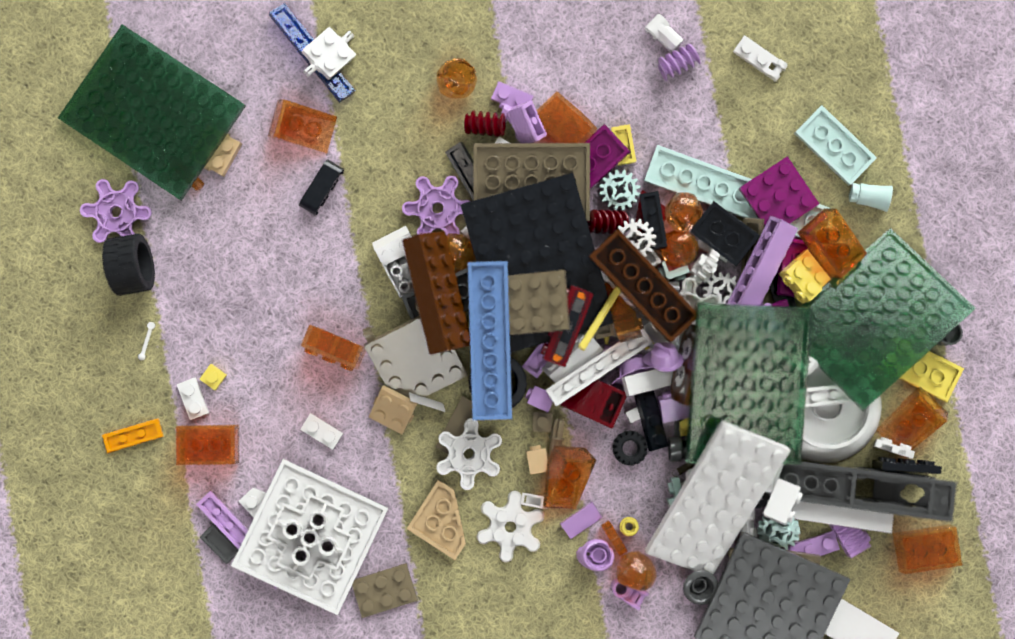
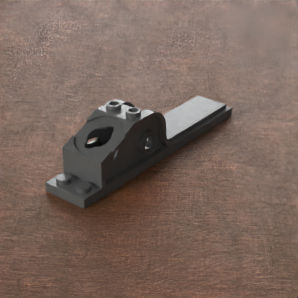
M786 460L779 475V479L801 488L800 493L803 495L800 501L953 522L957 481L871 467H841ZM857 478L875 479L873 497L855 496ZM908 484H915L924 490V496L920 497L916 503H910L900 495L901 491Z

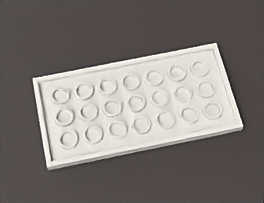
M721 421L646 546V554L693 571L705 570L714 574L786 459L790 449L755 433Z

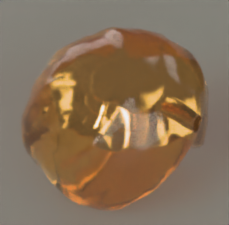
M449 59L437 71L438 89L445 97L462 99L468 97L474 91L477 83L476 70L465 59Z
M689 192L675 193L665 208V218L668 225L679 233L690 231L703 215L702 206L697 197Z
M457 233L447 234L446 238L454 272L457 273L468 268V262H472L475 259L470 239Z
M633 551L620 557L616 570V578L620 584L638 591H646L654 585L657 572L652 560L639 551Z

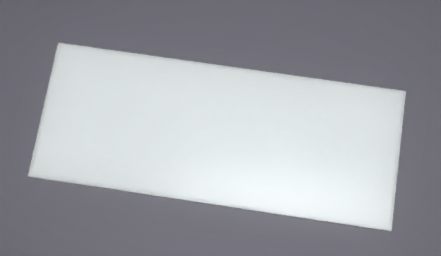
M409 392L410 401L445 412L443 403Z

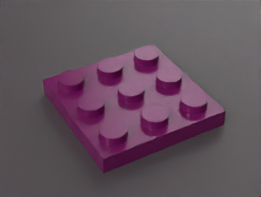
M788 156L739 188L759 219H764V227L770 216L790 224L819 205V202Z

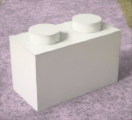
M778 478L763 516L785 526L787 522L791 523L795 515V511H792L795 503L799 505L803 495L800 493L801 488Z

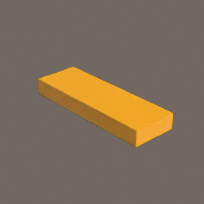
M159 418L102 435L107 453L164 437Z

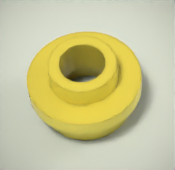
M625 517L621 520L619 528L625 536H633L638 532L639 524L635 518ZM627 523H631L633 525L631 530L626 529L625 526Z

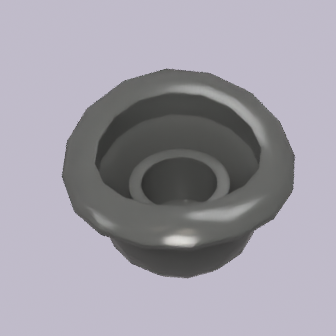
M695 571L684 581V595L694 604H709L718 581L708 571Z

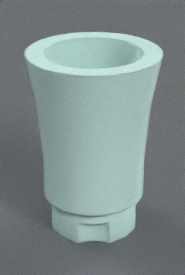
M852 183L849 202H856L859 205L887 212L892 199L893 186Z

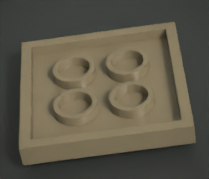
M565 270L508 276L510 335L570 330Z

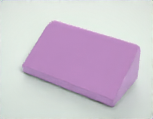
M591 501L560 522V525L569 538L572 539L601 519L602 516Z

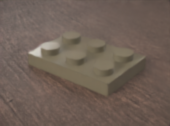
M407 563L356 578L352 584L362 618L418 601Z

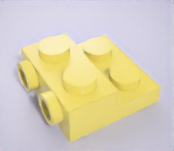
M808 249L800 253L779 273L783 283L793 291L795 298L802 304L810 302L823 290L822 287L831 279Z

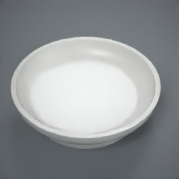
M827 347L804 350L803 352L815 359L819 366L806 378H803L791 368L782 364L789 383L788 390L852 383L855 402L776 411L774 395L770 393L765 403L767 419H770L769 426L778 442L787 446L790 449V453L803 460L814 463H833L845 460L863 449L877 430L882 409L878 385L868 368L847 352Z

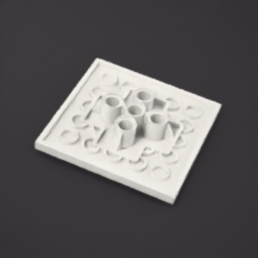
M283 459L231 566L338 615L388 507ZM315 515L323 516L324 522L321 525L314 523L313 517ZM294 524L297 527V533L289 534L287 526ZM306 533H313L315 541L307 542L304 537ZM323 542H332L333 548L330 551L324 550L322 547ZM302 550L307 554V558L299 560L296 557V553Z

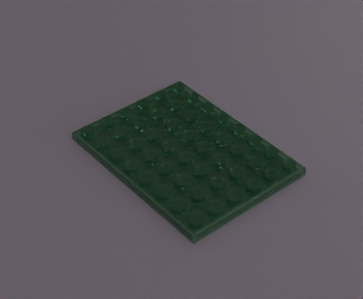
M122 24L62 110L58 119L182 201L246 105Z
M890 228L823 286V290L810 302L804 303L782 323L789 338L804 353L815 359L819 364L818 367L864 411L976 308Z
M696 303L686 450L687 463H697L721 421H725L787 446L790 452L782 464L801 465L813 308Z

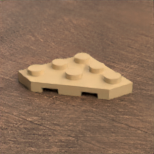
M438 479L407 529L454 560L462 551L466 541L455 490Z

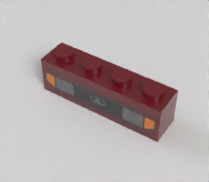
M570 285L569 289L567 288L570 330L548 332L547 335L550 336L548 344H543L540 352L543 355L542 359L564 368L566 367L594 295L593 293Z

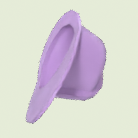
M669 342L655 343L652 351L643 357V362L646 365L662 372L679 369L684 362L683 356Z
M642 354L634 355L619 365L620 377L612 382L611 385L613 387L622 385V377L654 370V368L643 362Z

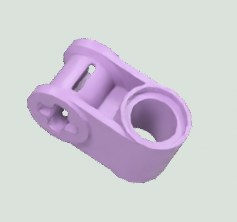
M616 578L611 583V590L616 597L640 611L642 601L645 596L649 595L647 591L622 578ZM618 584H625V589L622 592H616L615 588Z

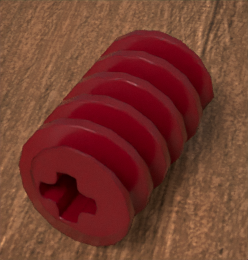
M475 110L471 112V115L468 113L465 115L464 131L466 134L504 136L506 129L504 113H501L500 118H498L497 112H494L493 117L490 116V112H487L485 117H483V112L479 111L478 116H476Z
M594 209L590 211V221H587L590 234L593 232L595 234L600 232L602 234H612L618 229V226L624 227V221L629 224V218L623 210L604 211Z

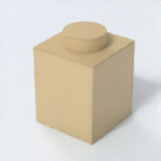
M541 445L530 446V450L526 451L530 475L548 472L549 466L546 449L541 448Z

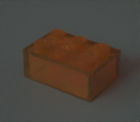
M837 208L823 209L797 232L830 278L841 279L867 255Z
M310 324L300 345L305 348L304 352L313 356L323 355V360L334 364L337 361L341 363V368L349 371L359 369L366 353V349L363 346Z
M239 424L176 426V465L240 463Z
M948 524L892 533L898 571L903 574L963 566L956 526Z

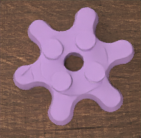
M421 176L416 180V187L420 191V198L415 202H405L402 206V211L405 215H416L420 218L421 225L417 229V234L431 233L435 229H442L449 239H456L459 236L460 231L455 224V219L458 215L463 214L460 204L471 201H461L455 197L454 191L459 184L455 176H448L440 187L432 186L429 179L425 176ZM434 204H442L443 211L441 213H434L432 210Z
M101 179L96 183L99 200L94 204L84 203L80 207L82 216L93 217L97 220L98 225L92 237L98 243L104 242L107 236L113 232L118 233L120 236L135 234L132 230L134 221L148 220L152 214L149 207L135 204L134 196L139 190V186L135 181H128L122 190L115 191L107 180ZM115 207L121 208L119 217L112 215V210Z

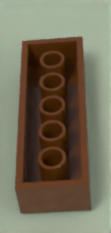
M619 229L614 231L588 256L668 342L672 343L700 316Z
M445 231L421 233L402 239L430 355L470 346V333Z

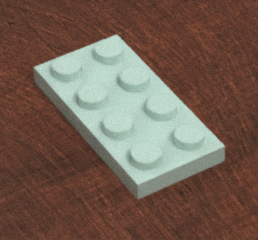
M822 105L794 133L848 186L877 158Z

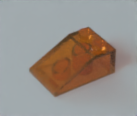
M558 91L536 110L547 136L554 143H584L597 131V127Z
M280 99L277 100L268 137L327 153L337 116Z
M920 386L887 417L876 431L882 437L893 440L892 444L899 446L902 443L911 446V450H913L947 422L948 412Z
M554 445L547 462L543 502L545 508H577L597 461L586 448Z

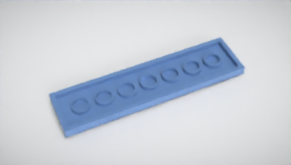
M507 261L468 262L473 420L512 419Z

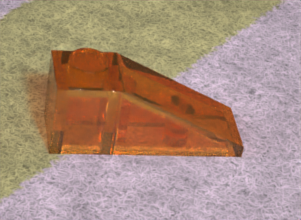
M605 283V288L607 291V295L609 297L611 292L613 291V288L608 283ZM619 295L610 310L620 343L643 337L641 332L644 329L642 318H637L636 312Z

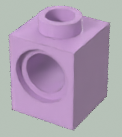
M534 386L533 389L529 388L525 396L528 399V404L546 412H549L553 403L547 392L537 386Z

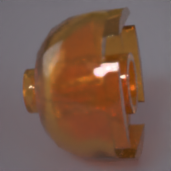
M677 229L666 233L668 247L659 249L663 256L662 259L667 265L679 268L694 262L698 256L699 245L692 233Z

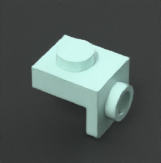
M665 261L661 262V267L658 268L667 281L673 279L681 281L686 279V274L690 272L687 265L669 271Z

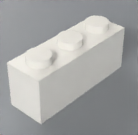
M586 331L578 334L565 368L549 361L542 368L554 383L565 378L603 351L594 338L591 339L585 351L578 348V345L587 333Z

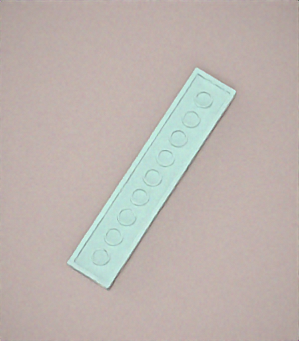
M656 146L644 182L709 206L715 201L729 213L742 218H758L739 190L741 186L752 179L668 148ZM821 204L817 205L790 223L798 228L795 237L814 242L821 247L825 246L837 210Z

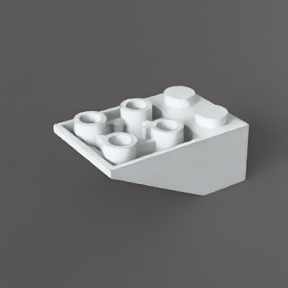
M406 226L372 243L400 298L414 291L402 239L411 237Z

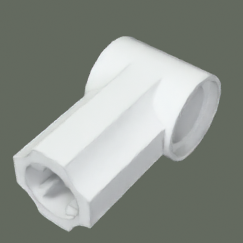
M657 14L644 28L647 33L649 32L653 35V39L659 40L671 53L683 42V39L660 14Z

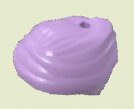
M592 539L576 551L579 563L592 571H605L609 569L615 558L614 551L609 546V543L601 539Z

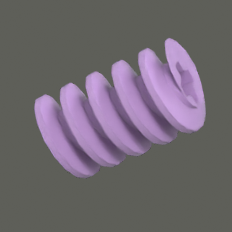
M688 43L685 48L680 47L678 51H672V56L668 53L665 55V59L663 57L658 58V68L663 79L667 81V74L673 78L674 71L680 75L681 68L688 71V64L694 68V61H697L699 65L701 61L696 49Z

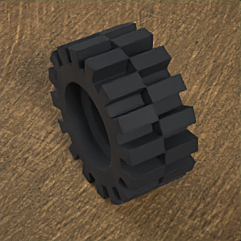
M624 431L614 439L612 445L613 454L620 463L634 466L645 459L644 457L648 453L647 441L641 434L635 431ZM629 440L637 444V452L631 456L623 452V444Z

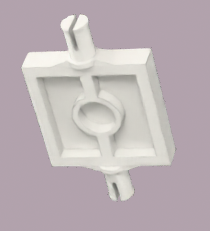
M328 27L302 50L301 53L311 64L303 70L304 74L309 77L313 72L318 71L330 80L356 56L347 44V42L354 38V35L348 31L343 37H340Z

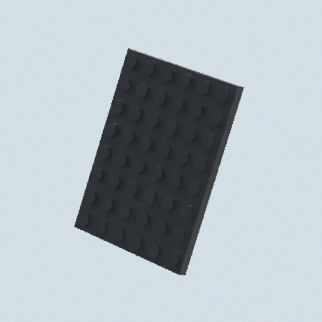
M573 173L460 204L476 262L507 261L508 276L565 270L568 289L572 285L593 293L594 295L579 333L588 331L608 299L601 270L588 257L595 249ZM612 309L609 310L600 327L615 323ZM548 332L510 335V353L549 341L550 336L547 335Z

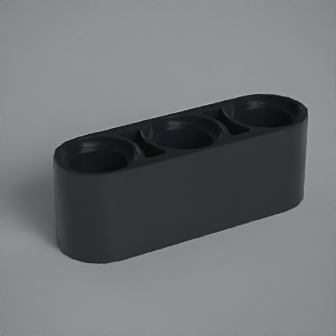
M327 159L300 200L299 206L316 216L319 213L318 209L320 206L323 207L328 199V193L330 190L333 191L338 183V177L340 174L343 175L344 169Z

